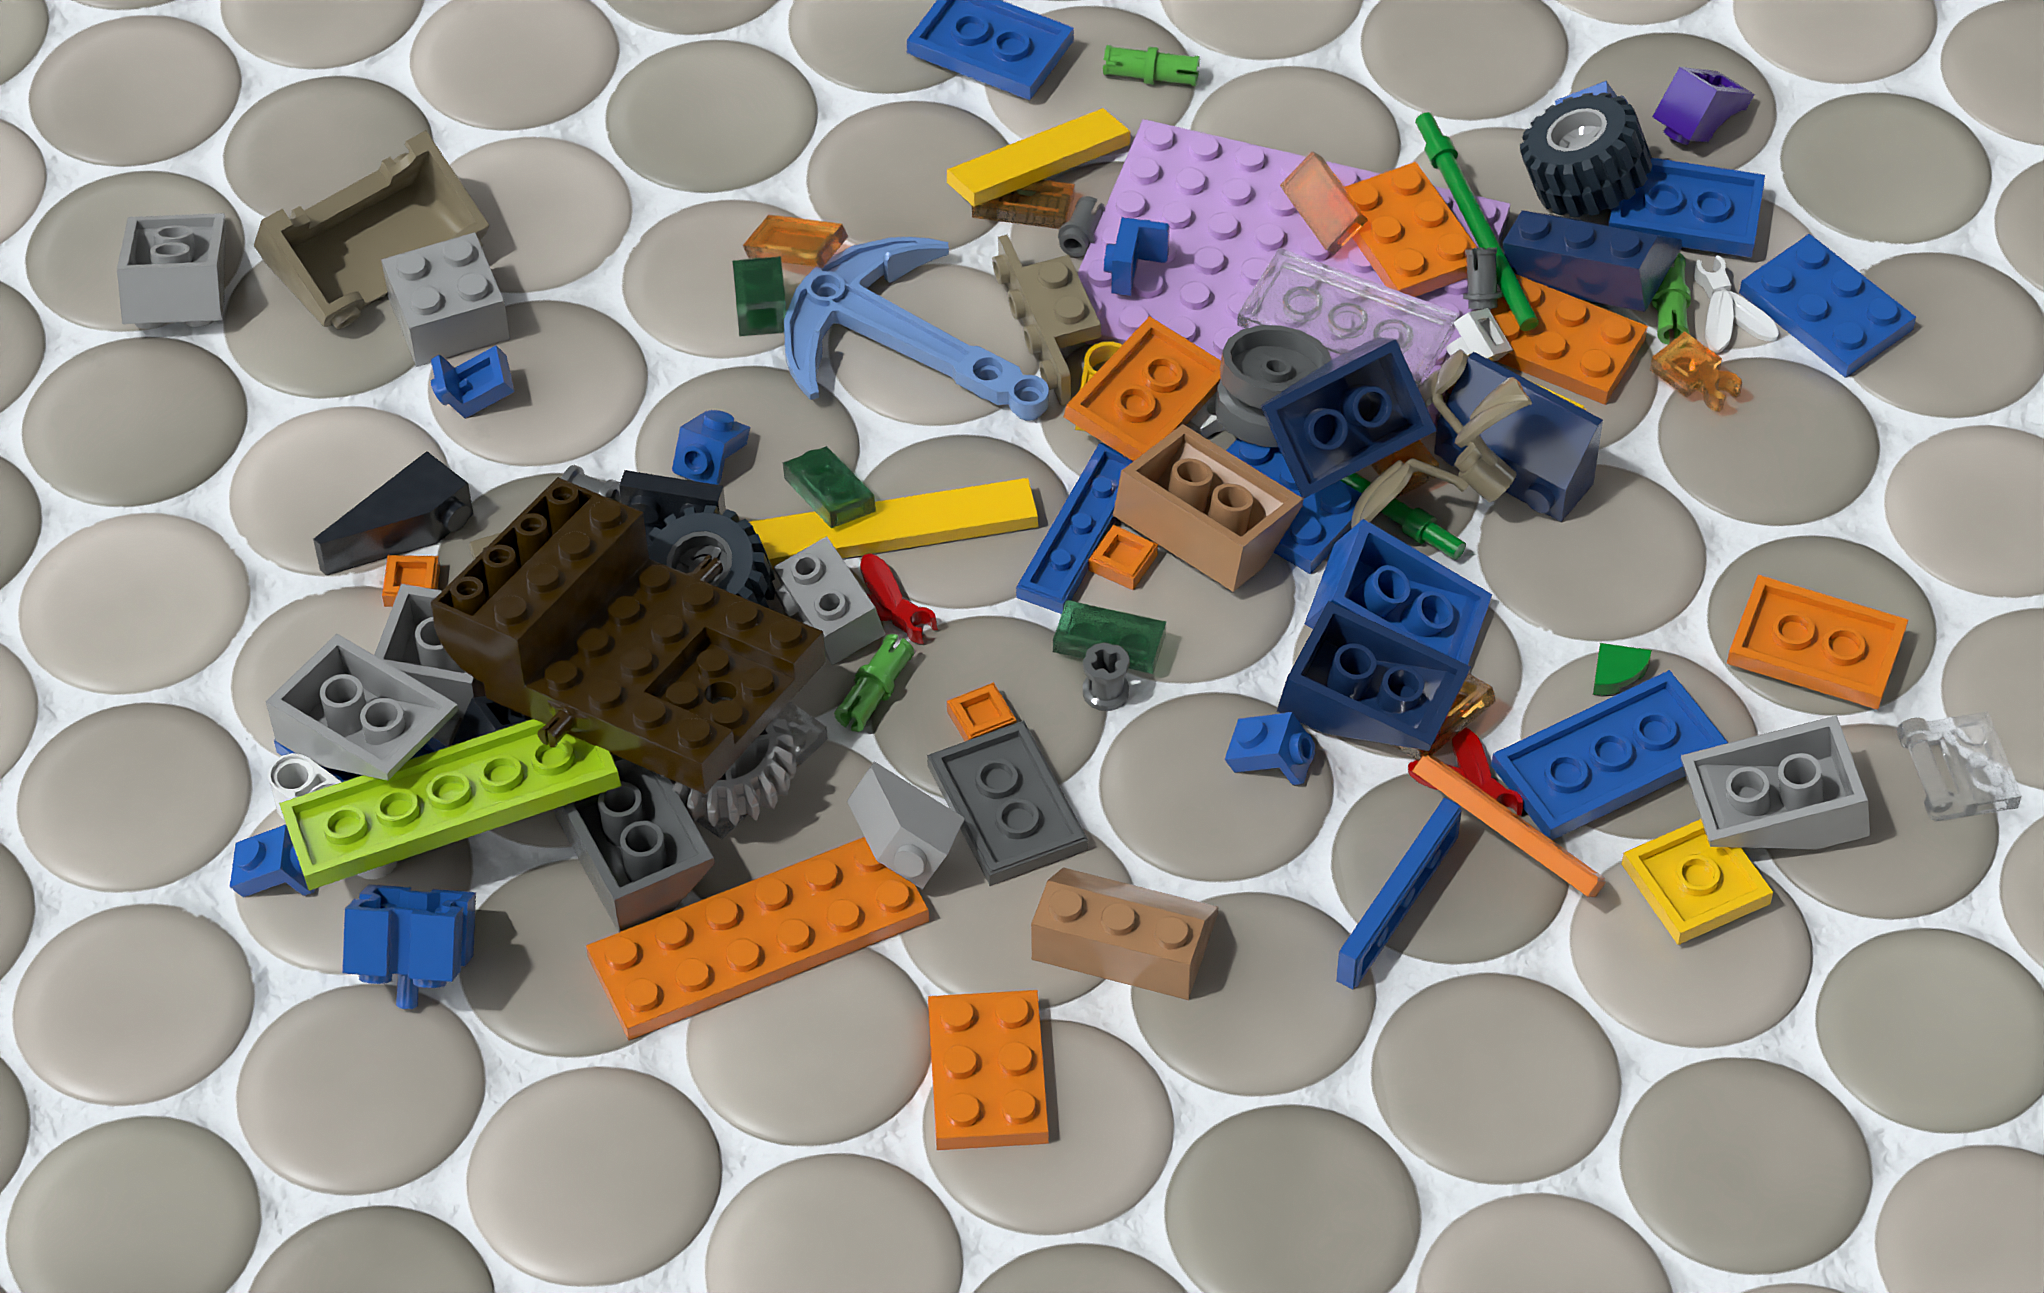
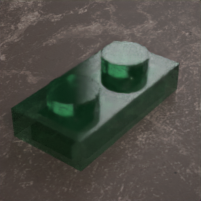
M827 446L807 451L799 457L783 462L784 479L830 528L876 511L874 494Z
M1066 600L1053 637V652L1084 659L1086 651L1095 644L1109 643L1121 646L1127 652L1130 659L1128 669L1153 674L1166 636V621Z

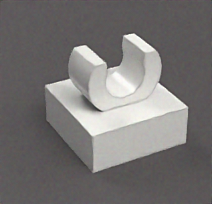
M1488 308L1468 312L1453 322L1461 337L1445 347L1450 356L1459 349H1462L1467 354V359L1473 352H1476L1491 361H1497L1513 350Z

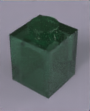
M781 256L732 260L739 337L784 333L786 300Z

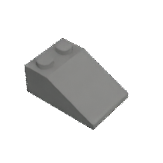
M225 213L128 217L117 266L122 324H135L138 328L152 329L160 327L167 322H184L188 326L201 327L209 325L215 320H222L225 290Z
M339 634L332 637L266 700L275 740L296 754L309 757L320 766L383 780H389L459 711L457 703Z
M1837 715L1681 755V762L1710 847L1821 849L1870 836L1868 798Z

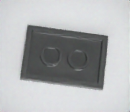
M1025 721L927 755L928 768L949 808L965 818L960 830L989 886L1088 850V839Z

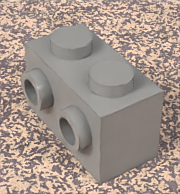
M827 536L774 566L781 584L779 588L774 590L780 604L789 617L798 613L805 624L823 631L825 655L831 665L886 635L875 606Z

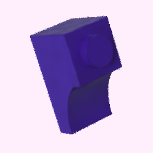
M1679 67L1652 117L1664 124L1666 127L1663 132L1679 143L1688 145L1690 141L1709 142L1713 133L1724 121L1737 112L1746 111L1755 94L1718 71Z

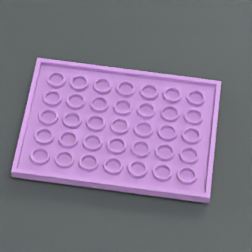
M1142 119L1109 197L1105 211L1094 233L1095 243H1090L1078 271V276L1101 323V338L1082 343L1095 345L1101 342L1112 341L1123 345L1149 316L1221 360L1222 350L1228 338L1242 329L1258 325H1282L1301 330L1318 339L1330 352L1331 360L1376 337L1395 338L1417 387L1430 374L1440 369L1442 364L1450 357L1445 347L1461 337L1453 322L1468 312L1476 311L1477 309H1468V300L1463 299V294L1468 293L1467 278L1400 303L1395 301L1329 205L1331 191L1371 178L1380 173ZM1434 186L1474 244L1479 248L1450 190ZM1475 196L1500 244L1509 218L1510 203ZM1121 217L1168 223L1170 225L1167 262L1138 260L1131 296L1111 293L1112 273L1104 272V257L1107 243L1116 244ZM1447 390L1443 392V401L1446 399ZM1431 403L1427 409L1436 427L1440 412Z

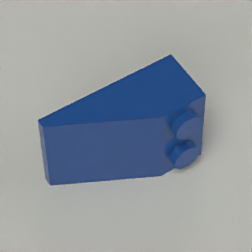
M1362 519L1334 544L1304 624L1313 629L1327 602L1330 601L1468 665L1493 594Z

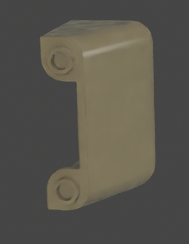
M426 130L405 142L404 145L409 151L408 154L403 153L394 160L391 157L384 159L379 170L305 210L301 206L296 207L292 210L290 218L282 208L261 220L254 242L255 249L265 264L323 327L334 325L337 330L342 329L361 316V309L388 295L381 259L471 233H476L479 243L483 247L480 240L485 236L490 225Z

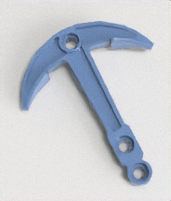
M890 237L851 246L820 263L804 278L795 290L784 318L786 363L796 384L810 400L819 398L816 376L823 355L822 339L831 325L835 323L841 324L952 377L956 384L975 393L979 398L987 399L996 405L1009 404L1012 412L1022 420L1032 421L1038 419L1047 410L1049 405V388L1042 378L1035 375H1023L1019 366L980 346L967 345L866 289L883 274L884 279L891 283L916 267L949 255V244L945 241L918 237Z

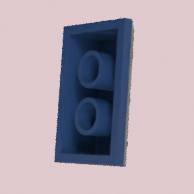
M1522 210L1504 239L1503 248L1514 274L1578 299L1646 312L1681 250L1682 240Z
M1473 352L1468 357L1465 369L1457 380L1446 406L1460 423L1465 426L1470 421V416L1474 409L1490 392L1510 377L1517 379L1526 395L1531 399L1532 405L1525 406L1486 429L1480 436L1485 444L1516 472L1514 481L1505 492L1528 504L1536 512L1545 513L1562 522L1594 484L1603 419ZM1440 415L1437 421L1434 454L1441 457L1449 465L1456 467L1455 462L1468 446L1465 445L1460 448L1455 444L1458 434L1446 419Z

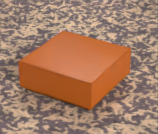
M1113 525L1089 558V571L1134 590L1158 556V544Z
M388 555L382 592L384 607H393L401 584L438 590L441 568L439 556Z
M994 682L947 701V712L964 741L1017 723L1016 718Z

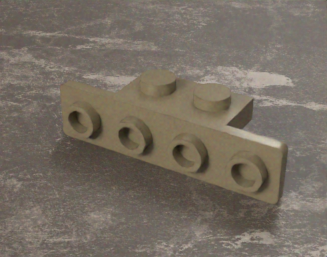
M999 236L998 255L992 257L995 277L999 285L1007 284L1011 313L1015 320L1022 318L1025 325L1023 327V334L1027 349L1031 355L1038 354L1041 360L1039 362L1041 378L1047 383L1049 390L1054 389L1060 405H1065L1071 400L1070 371L1060 348L1101 338V323L1069 255L1022 267L1009 236Z

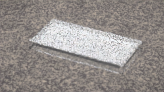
M1279 248L1238 312L1237 325L1243 328L1258 325H1282L1301 330L1318 339L1330 352L1331 360L1376 337L1395 338L1417 387H1419L1429 375L1456 329L1453 322L1458 320L1459 313Z

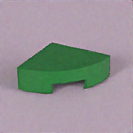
M1600 643L1593 695H1612L1618 693L1620 688L1644 677L1649 667L1652 650Z

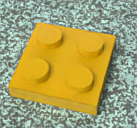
M1701 819L1623 852L1621 865L1677 945L1771 904L1773 891L1742 848L1710 847Z

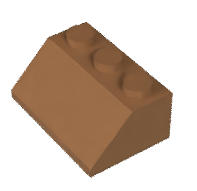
M1182 424L1121 470L1113 516L1234 592L1264 568L1301 509L1304 499Z
M1063 867L1047 880L1032 920V960L1189 1000L1218 915L1219 907Z

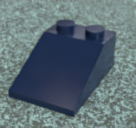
M1376 337L1332 359L1260 405L1302 498H1306L1437 431L1395 338Z
M1328 601L1286 679L1277 712H1292L1300 723L1324 734L1430 751L1470 672L1471 666Z

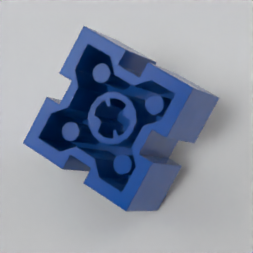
M368 884L359 893V899H354L345 908L342 973L359 975V981L370 984L389 983L392 981V974H397L396 1006L401 1009H414L418 1007L419 987L440 988L446 986L447 981L452 982L461 972V966H466L473 957L476 892L439 889L423 892L411 891L412 887Z

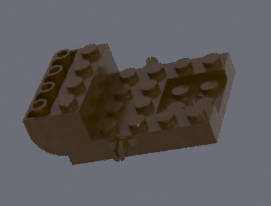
M559 477L431 602L435 630L440 643L448 655L466 673L484 683L487 699L546 724L538 731V737L544 745L547 746L549 743V746L554 748L566 734H569L703 794H706L826 662L823 631L711 585L710 583L723 572V565L716 557L712 560V556L707 555L693 572L687 574L649 559L643 512ZM718 697H729L733 699L719 701L716 704L710 702L711 700Z

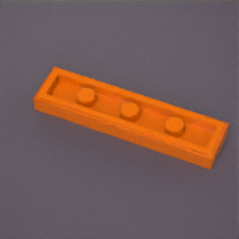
M1422 756L1413 769L1414 773L1587 897H1596L1605 885V877L1437 757Z

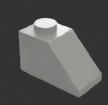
M875 761L847 801L876 860L923 889L947 856L965 820L961 815Z

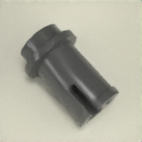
M1090 196L1080 198L1075 205V210L1069 222L1063 224L1059 229V245L1066 254L1074 257L1086 254L1090 243H1095L1094 233L1105 211V206L1101 202L1094 215L1091 213L1098 199Z
M1495 247L1465 249L1468 293L1463 294V299L1468 300V309L1497 308L1498 298L1503 297L1502 292L1497 291V248Z

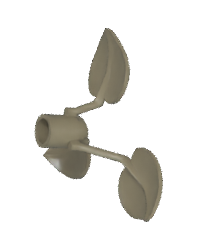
M1462 349L1452 354L1442 364L1440 369L1434 371L1422 382L1418 389L1426 407L1433 403L1458 434L1455 444L1460 448L1465 445L1468 446L1455 462V466L1460 469L1458 476L1416 459H1410L1405 464L1398 460L1372 481L1362 493L1353 511L1351 527L1353 528L1362 519L1370 522L1402 491L1411 478L1412 473L1417 471L1454 484L1461 492L1470 485L1488 503L1498 499L1510 487L1516 477V472L1485 444L1480 434L1508 415L1525 406L1532 405L1531 399L1524 392L1520 382L1513 377L1504 380L1477 405L1470 416V421L1463 426L1443 401V392L1460 378L1467 363V354Z

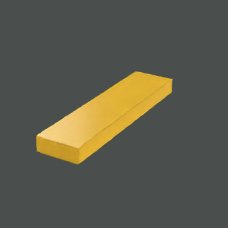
M1101 108L947 169V183L975 207L1130 145L1131 131L1104 108Z

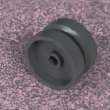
M1258 325L1240 330L1228 338L1222 350L1220 364L1221 380L1217 386L1215 400L1217 420L1227 432L1244 442L1263 447H1279L1260 405L1331 361L1330 352L1318 339L1311 335L1282 325Z

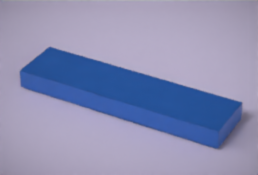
M1101 442L1098 444L1016 586V598L1062 615L1064 614L1089 570V558L1117 520L1113 516L1121 470L1131 464L1132 460Z
M1445 797L1443 798L1348 937L1338 955L1336 978L1338 983L1352 990L1359 985L1459 836L1462 810L1458 803Z

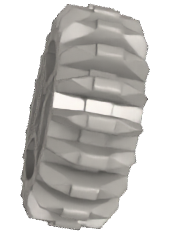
M718 697L711 700L710 702L716 704L717 702L723 700H720V698ZM777 715L706 794L670 779L673 784L672 790L678 793L693 822L703 815H708V820L714 827L720 818L729 817V820L736 827L740 815L748 814L757 821L760 814V806L772 810L775 809V805L778 802L777 795L788 794L790 779L794 778L797 770L795 759L797 755L796 742L791 736L790 727L786 719H778Z

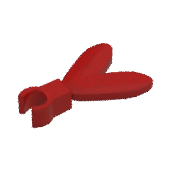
M871 553L863 555L860 564L861 574L871 593L867 594V596L875 606L880 621L892 620V624L907 633L908 638L912 642L924 644L922 628L916 626L927 624L931 626L932 630H938L935 613L929 608L918 607L902 598L898 584L883 559Z
M1465 726L1457 727L1452 737V748L1459 768L1451 765L1448 766L1505 807L1514 809L1518 816H1522V797L1516 791L1506 789L1494 778H1491L1489 764L1478 736ZM1415 760L1408 764V773L1419 784L1438 790L1413 772V769L1420 760Z

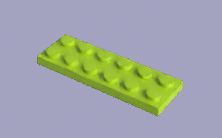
M532 719L408 760L389 780L362 775L281 802L279 805L308 890L310 891L620 787L621 782L617 768L608 750L589 744L569 734H566L554 748H551L549 743L547 746L544 745L538 737V731L546 724Z

